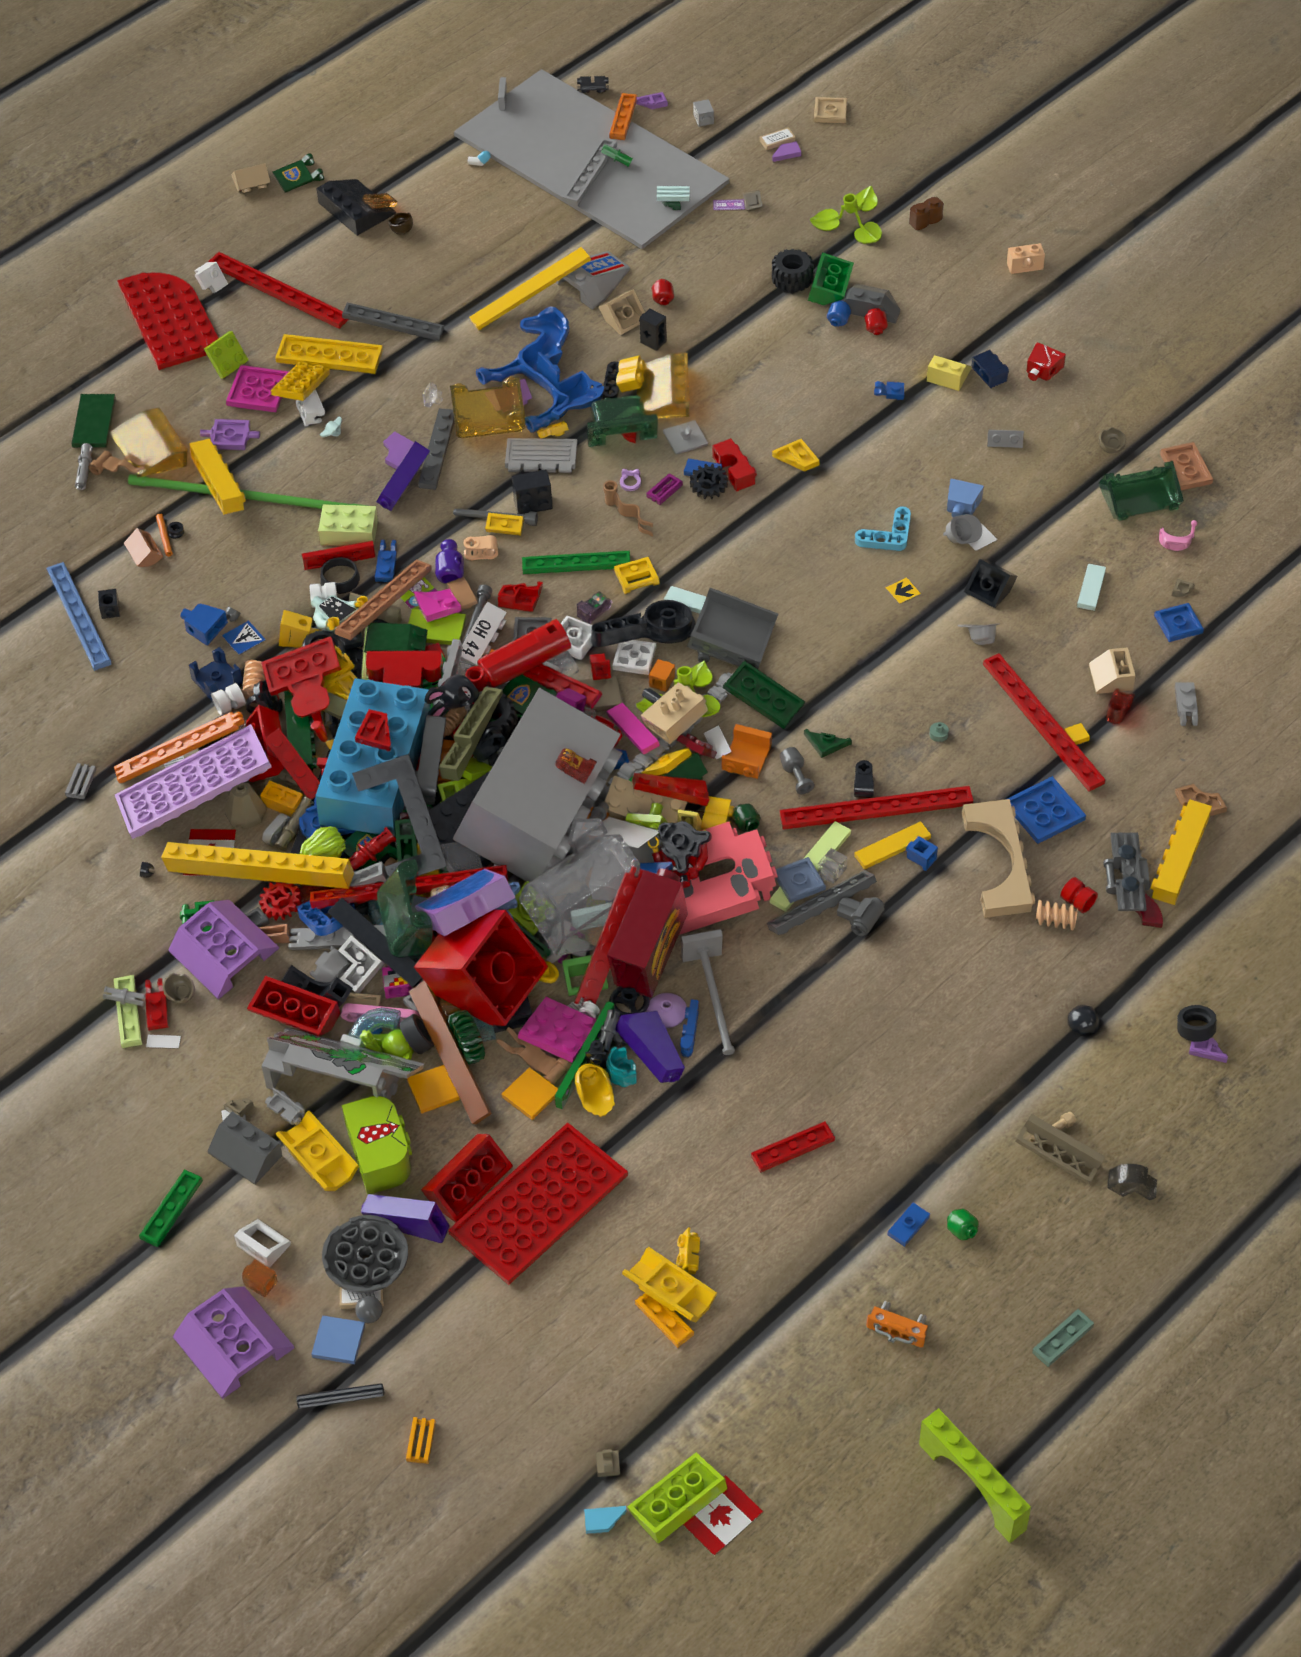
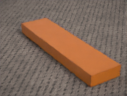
M621 94L609 133V139H626L637 102L636 94Z

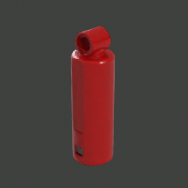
M554 619L477 660L478 666L467 669L465 676L475 685L478 692L483 691L487 685L490 688H497L571 649V643L561 623Z

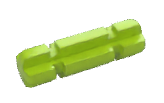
M363 1030L360 1039L365 1047L384 1053L371 1031Z

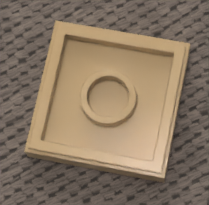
M815 97L814 122L846 123L847 98Z

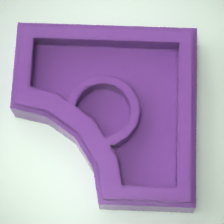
M393 432L383 441L384 446L389 451L388 456L385 458V463L397 469L414 442L397 432Z

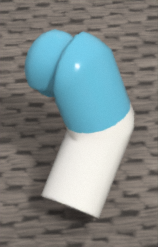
M483 151L477 157L469 156L468 165L483 166L489 161L491 157L490 152Z

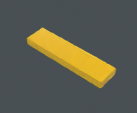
M920 821L854 852V857L863 869L866 870L906 851L908 844L911 841L914 842L918 836L929 840L931 839V834Z

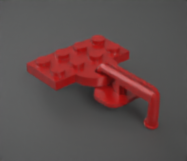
M331 636L261 662L271 696L290 690L294 696L291 700L294 713L298 717H306L312 714L314 722L311 724V729L315 731L321 742H326L328 736L320 711L326 709L330 704L328 691L323 687L325 683L324 676L342 670Z

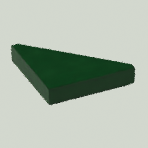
M808 729L804 730L805 737L821 758L852 744L851 738L843 739L833 734L823 732L819 734L810 732Z

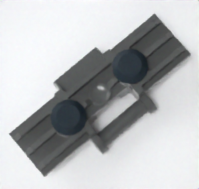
M1138 832L1111 833L1113 859H1106L1103 862L1107 875L1106 892L1108 894H1116L1118 911H1146L1145 890L1150 889L1147 859L1141 857ZM1114 869H1119L1123 879H1116L1115 883Z

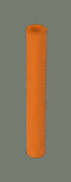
M157 514L156 519L166 556L169 557L173 553L163 515Z

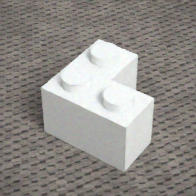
M352 935L338 950L353 963L340 979L351 986L352 990L356 993H360L385 964Z

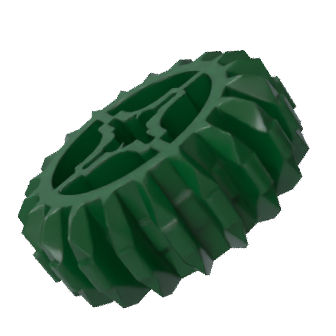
M467 1010L456 1011L449 1015L448 1023L467 1063L470 1065L480 1062L485 1057V1048L473 1017H471Z

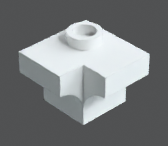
M206 262L195 270V277L202 290L210 288L212 293H216L228 285L217 262Z

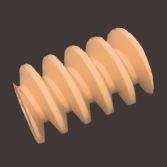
M248 660L245 662L242 693L245 699L254 695V684L261 680H266L261 661Z
M1039 900L1036 919H1038L1039 925H1042L1045 920L1047 927L1054 922L1055 928H1058L1059 924L1062 923L1063 929H1066L1067 925L1070 924V928L1073 931L1078 908L1074 911L1073 905H1070L1069 909L1066 910V905L1062 904L1059 909L1057 902L1054 903L1053 907H1050L1049 901L1043 906L1042 901Z

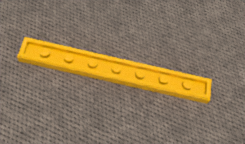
M582 247L578 248L470 316V321L478 331L591 261L590 256Z

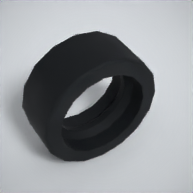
M1187 1006L1180 1010L1177 1015V1031L1181 1037L1189 1041L1202 1042L1209 1040L1216 1033V1014L1206 1006ZM1200 1020L1207 1024L1204 1026H1191L1187 1022Z
M412 1014L400 1022V1029L404 1038L416 1053L423 1054L434 1047L424 1022L418 1015Z

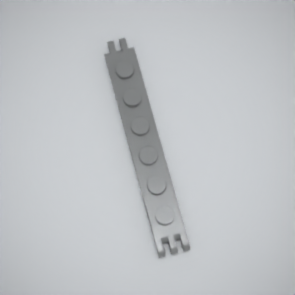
M423 924L373 925L396 946L421 945L422 941L430 940V935H427L430 933V929L423 927ZM344 927L325 936L316 935L310 928L290 929V934L297 936L289 937V942L292 943L289 944L288 949H330L331 946L341 948L352 934Z

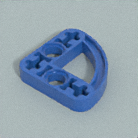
M310 901L297 908L299 918L318 936L331 934L343 927L334 918L329 919L325 915L333 906H327L323 909H311ZM348 903L356 910L355 903Z

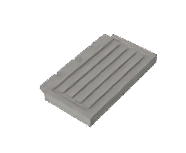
M507 438L505 468H508V472H521V468H524V472H535L541 469L547 470V473H556V469H559V473H572V469L576 468L577 439Z

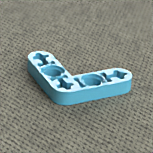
M898 507L895 510L892 532L867 529L858 530L855 533L856 545L865 548L904 550L908 540L910 510L907 507ZM901 515H904V520H900ZM901 526L904 527L905 530L900 531L896 528ZM878 538H884L885 541H884V542H878L876 539H878Z

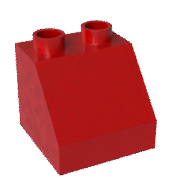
M492 910L446 936L439 934L414 966L415 970L436 996L462 1010H467L472 1016L489 1025L506 1026L549 967L506 910Z

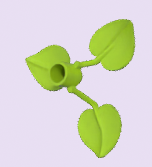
M872 186L865 188L856 195L852 193L846 194L843 197L844 205H841L839 215L834 209H825L810 218V222L816 228L823 231H831L839 227L840 222L838 219L842 218L844 210L850 214L855 212L860 228L856 229L854 236L859 243H874L882 237V231L878 224L867 222L863 225L858 214L860 210L867 212L877 206L878 199Z
M705 661L698 663L692 668L682 666L677 669V679L674 680V686L679 682L684 686L690 687L695 693L693 686L705 687L712 682L713 676ZM703 695L708 711L702 717L719 713L720 704L718 700L711 695ZM645 698L636 703V707L642 713L653 705V703Z

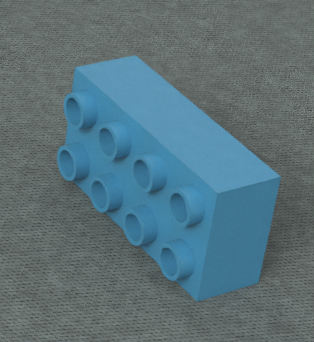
M354 679L315 796L319 825L381 834L384 828L387 827L395 837V820H400L399 813L403 812L405 806L397 780L395 779L358 792L352 773L409 754L414 771L416 770L422 750L426 716L431 710L430 704L424 701L425 695L429 691L428 689L373 680ZM369 709L387 713L391 751L355 742V736Z

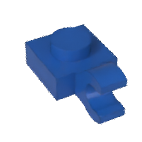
M877 381L875 382L874 395H886V399L903 400L904 383L887 382V385H885L883 382Z

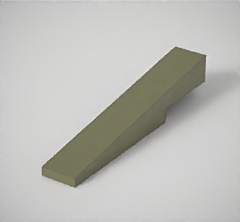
M484 688L454 734L455 743L439 766L442 779L460 780L503 694L502 689Z

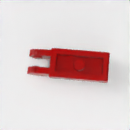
M159 978L157 981L159 992L153 993L151 990L152 983L150 980H145L148 1031L169 1028L167 999L162 987L163 978Z

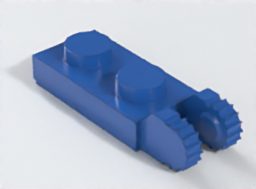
M385 540L380 541L375 582H391L394 579L397 559L396 540L391 542V551H385Z
M691 999L690 1007L685 1009V1019H688L687 1024H683V1037H681L680 1045L682 1056L688 1058L689 1056L691 1057L694 1049L699 1015L698 1000Z

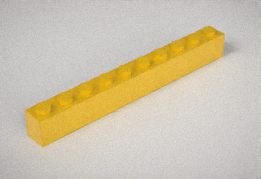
M167 842L161 856L168 872L349 889L354 876L350 861L345 858Z

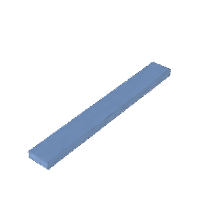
M64 562L47 567L48 574L94 671L112 665Z

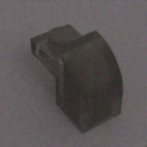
M1122 1164L1109 1170L1107 1188L1122 1197L1136 1192L1146 1199L1152 1200L1156 1198L1157 1179L1148 1174V1168L1145 1166Z

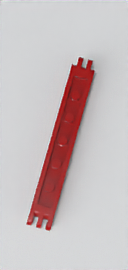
M632 866L630 873L626 872L624 874L575 997V1004H579L582 997L584 999L581 1006L589 1000L596 1005L610 970L607 954L644 870L640 869L637 876H635L637 867Z

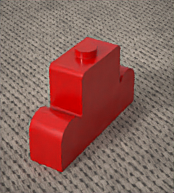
M367 651L366 669L368 679L376 682L383 681V683L423 689L424 679L428 682H436L442 677V651Z

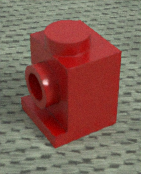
M604 653L590 655L593 680L610 679V660L605 659Z

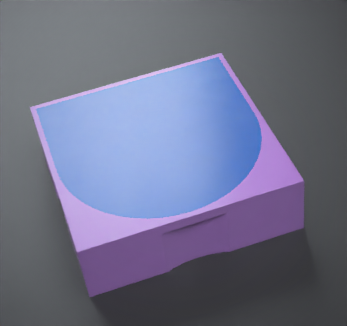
M483 869L419 903L415 908L425 927L430 930H436L437 933L446 936L478 917L511 901L515 896L505 876Z

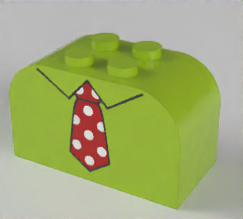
M372 1096L342 1105L346 1129L367 1195L403 1184L411 1173L409 1156L412 1155L408 1132H405L402 1115L398 1116L394 1104L385 1097Z

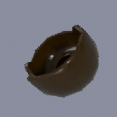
M409 212L397 213L388 220L389 227L396 234H405L413 227V218Z

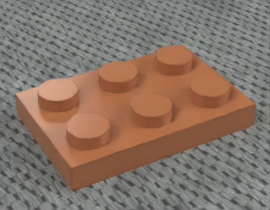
M1194 442L1160 450V455L1178 491L1213 483V478Z

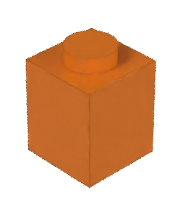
M658 659L649 673V687L667 692L675 678V664Z

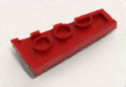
M634 773L632 778L633 789L703 806H708L710 800L706 781L639 773Z

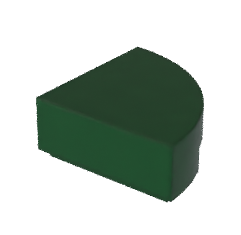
M662 201L666 207H671L673 210H681L680 201Z

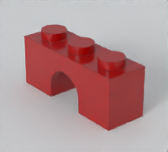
M730 438L712 445V458L715 462L722 464V468L731 466L728 468V480L736 492L755 485L756 470L754 467H751L747 457L743 456L738 444H735Z

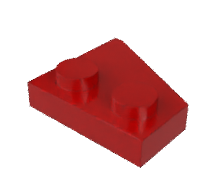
M369 709L355 736V742L391 751L387 713Z

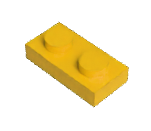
M488 513L485 530L486 532L521 536L524 517Z

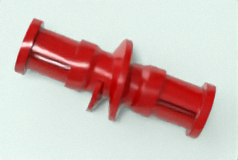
M387 827L384 828L381 834L371 839L369 843L364 840L365 846L360 843L357 844L360 850L348 858L353 871L366 864L369 859L376 862V854L384 850L383 848L392 841H396Z

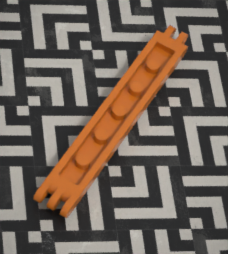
M242 712L225 714L116 765L114 769L118 783L131 780L238 730V726L245 723Z

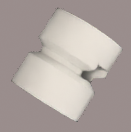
M329 582L325 583L324 586H321L320 583L310 584L311 601L316 596L322 600H326L330 596L337 597L336 583Z
M236 683L226 687L225 691L218 690L211 694L213 703L220 715L231 712L232 708L238 709L246 705L243 693Z

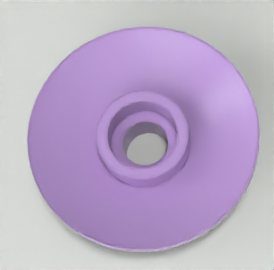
M662 993L650 1000L647 1012L658 1011L665 1028H671L683 1022L687 1006L685 1001L678 995Z

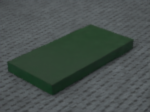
M115 394L80 395L71 443L72 448H81L85 443L90 444L93 448H107L116 400Z
M746 661L742 662L723 685V689L782 729L786 728L805 704L804 700Z

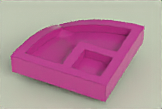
M450 589L436 592L414 591V597L427 622L462 611L461 605Z

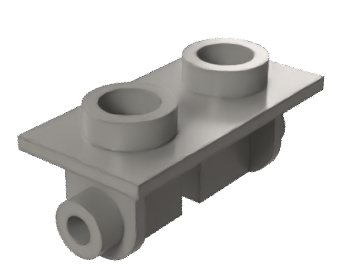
M988 430L987 447L1023 448L1024 431Z
M273 1088L274 1096H269L265 1101L267 1107L277 1114L284 1109L285 1111L281 1114V1117L291 1125H298L305 1115L303 1105L299 1102H293L284 1091L280 1092Z

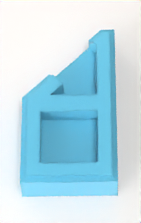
M626 1506L584 1509L586 1534L609 1532L620 1517L626 1514Z

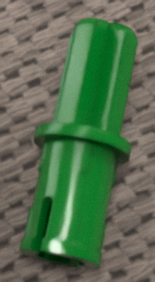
M604 144L601 149V153L614 159V162L618 161L629 167L633 159L620 152V149L618 151L607 144Z

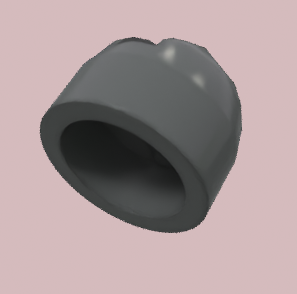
M229 606L225 610L227 620L230 618V622L236 621L241 614Z

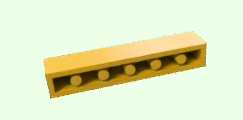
M210 438L189 443L191 459L223 515L244 510L245 495L243 492H240L238 482H235L233 474L229 473L228 466L223 462L222 455L218 454L216 445L212 444Z
M1189 799L1187 806L1183 805L1180 813L1182 819L1176 822L1174 828L1176 834H1172L1168 843L1170 849H1165L1162 858L1164 864H1159L1156 875H1159L1158 879H1153L1150 888L1154 890L1153 899L1172 905L1176 904L1209 821L1212 806Z

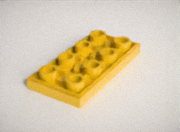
M299 362L271 389V395L304 401L330 375V369L324 368L322 365L313 366L308 365L306 362Z

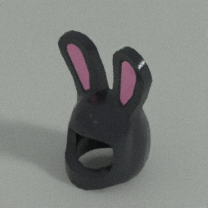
M456 674L444 681L440 687L430 688L426 693L424 701L427 704L440 699L427 715L442 717L450 709L470 705L478 699L479 692L469 678L465 675ZM462 687H466L470 691V697L465 694Z

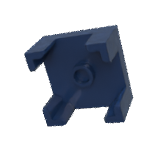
M220 647L212 651L214 661L201 669L198 668L197 661L189 664L191 679L211 701H213L212 693L218 690L225 691L226 687L234 683L238 686L243 683L240 668L236 664L232 668L227 663L225 652Z

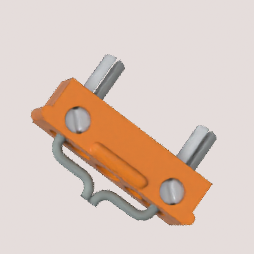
M884 1301L881 1308L874 1306L872 1313L867 1317V1328L887 1336L889 1342L894 1343V1341L898 1340L920 1348L924 1347L928 1325L924 1324L927 1319L925 1315L920 1314L918 1320L914 1321L889 1312L890 1302L887 1304V1301Z

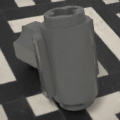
M843 897L839 902L837 916L849 920L852 931L859 936H864L869 933L882 915L885 905L876 897L864 898L861 902Z

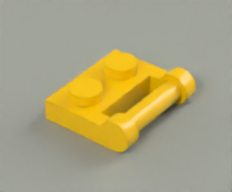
M649 557L614 566L615 574L624 594L652 584L653 586L659 585L658 575ZM650 576V578L628 584L629 581Z

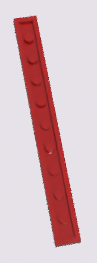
M218 252L209 260V262H217L223 273L338 329L349 320L342 318L343 311L221 252Z
M1000 653L983 660V666L1088 792L1104 785L1105 778Z
M970 786L782 809L779 810L782 829L785 830L832 824L835 821L840 823L963 807L965 804H973V797Z
M507 865L350 886L349 889L335 888L310 892L311 909H323L327 906H334L341 898L347 903H364L369 900L380 901L386 898H401L412 894L422 895L431 892L437 887L453 886L483 869L503 875L508 881Z

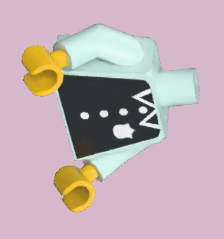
M318 596L314 597L311 605L316 608L313 619L317 628L335 633V628L364 605L368 599L366 596H361L357 598V601L348 602L336 596H330L326 600H322Z

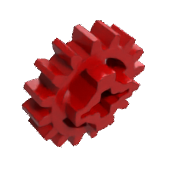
M270 882V888H263L265 894L259 895L261 898L259 904L262 912L268 918L273 917L275 921L279 917L285 920L286 915L292 917L291 912H298L296 906L302 904L300 901L302 899L298 886L292 883L276 882L273 885Z

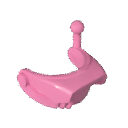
M1193 520L1191 522V533L1183 537L1167 534L1164 528L1160 529L1159 541L1161 545L1168 550L1174 551L1188 548L1192 538H1194L1197 521Z

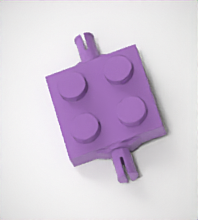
M215 419L211 430H200V437H211V442L213 445H216L217 449L245 450L249 438H260V431H249L250 420Z

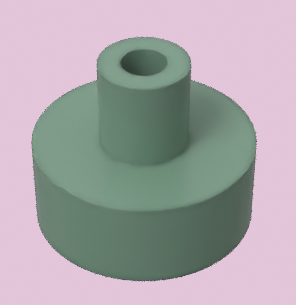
M941 722L932 724L929 733L930 738L936 742L945 741L948 738L949 728Z

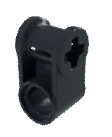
M490 726L483 732L472 754L478 762L487 760L500 747L505 745L506 739L501 734L499 728Z
M861 760L855 766L854 797H873V766L869 761Z

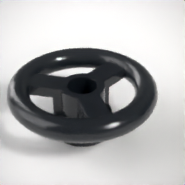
M618 987L612 992L609 1002L614 1003L615 1011L619 1012L621 1017V1015L646 1012L650 999L642 995L644 1002L642 1007L637 1010L635 1003L641 994H638L632 987ZM616 1003L629 1007L631 1013L621 1011L616 1006Z

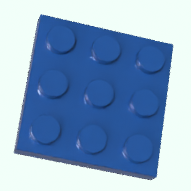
M1053 776L1008 798L1010 799L1011 806L1015 807V818L1037 844L1086 820V814Z

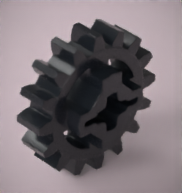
M706 463L704 468L698 466V471L693 470V475H690V488H692L693 493L697 492V497L703 495L704 499L707 496L713 499L714 495L720 497V492L725 493V488L728 487V476L725 470L721 471V466L715 468L714 464H711L708 467Z

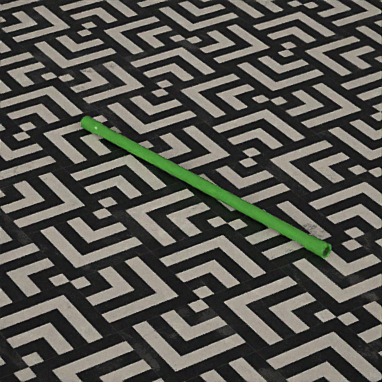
M130 474L128 478L129 485L211 494L207 485L150 478ZM240 489V492L244 493L245 499L322 509L323 504L369 506Z

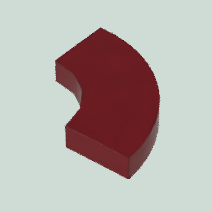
M1145 893L1146 911L1135 912L1140 916L1143 926L1162 928L1163 916L1157 903Z

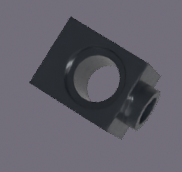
M117 590L98 591L99 609L102 619L120 617Z

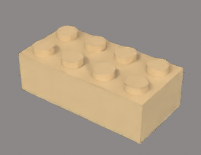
M617 776L613 777L605 799L609 806L607 812L610 813L609 817L626 821L627 813L649 814L651 804L658 803L663 806L661 815L667 822L677 823L678 810H685L687 804L686 801L635 790L631 781Z

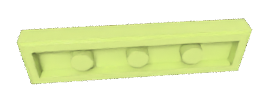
M134 975L114 978L115 989L123 990V988H126L128 991L136 992ZM116 1001L122 1048L142 1045L138 1005L129 1003L124 1005Z

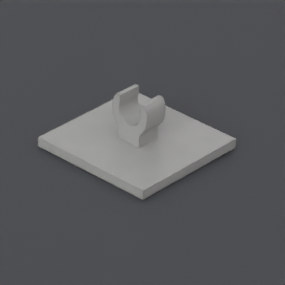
M695 420L663 430L676 455L708 445Z

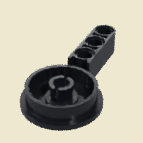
M661 600L650 604L642 617L641 613L593 624L591 627V643L595 647H605L639 638H649L665 644L679 643L691 637L696 623L690 608L685 604L674 600Z

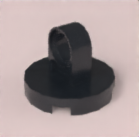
M261 680L254 684V695L247 699L246 710L252 714L256 707H252L250 704L257 703L280 713L283 708L282 700H278L276 695L271 696L266 680Z

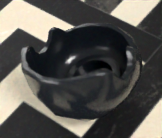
M1079 1005L1069 1013L1068 1025L1072 1031L1078 1032L1083 1036L1089 1032L1095 1034L1100 1027V1018L1093 1007Z

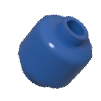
M837 301L831 304L827 313V319L831 325L835 327L846 325L851 315L849 305L844 301Z

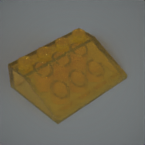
M688 353L668 354L646 363L644 382L642 387L637 389V414H640V418L690 417Z
M160 407L142 411L110 431V435L124 457L127 454H133L142 461L152 458L151 461L143 465L145 467L143 470L135 473L137 477L187 466L188 450ZM127 460L130 464H132V465H133L134 467H136V468L142 467V466H140V465H137V464L133 463V462L130 461V460Z

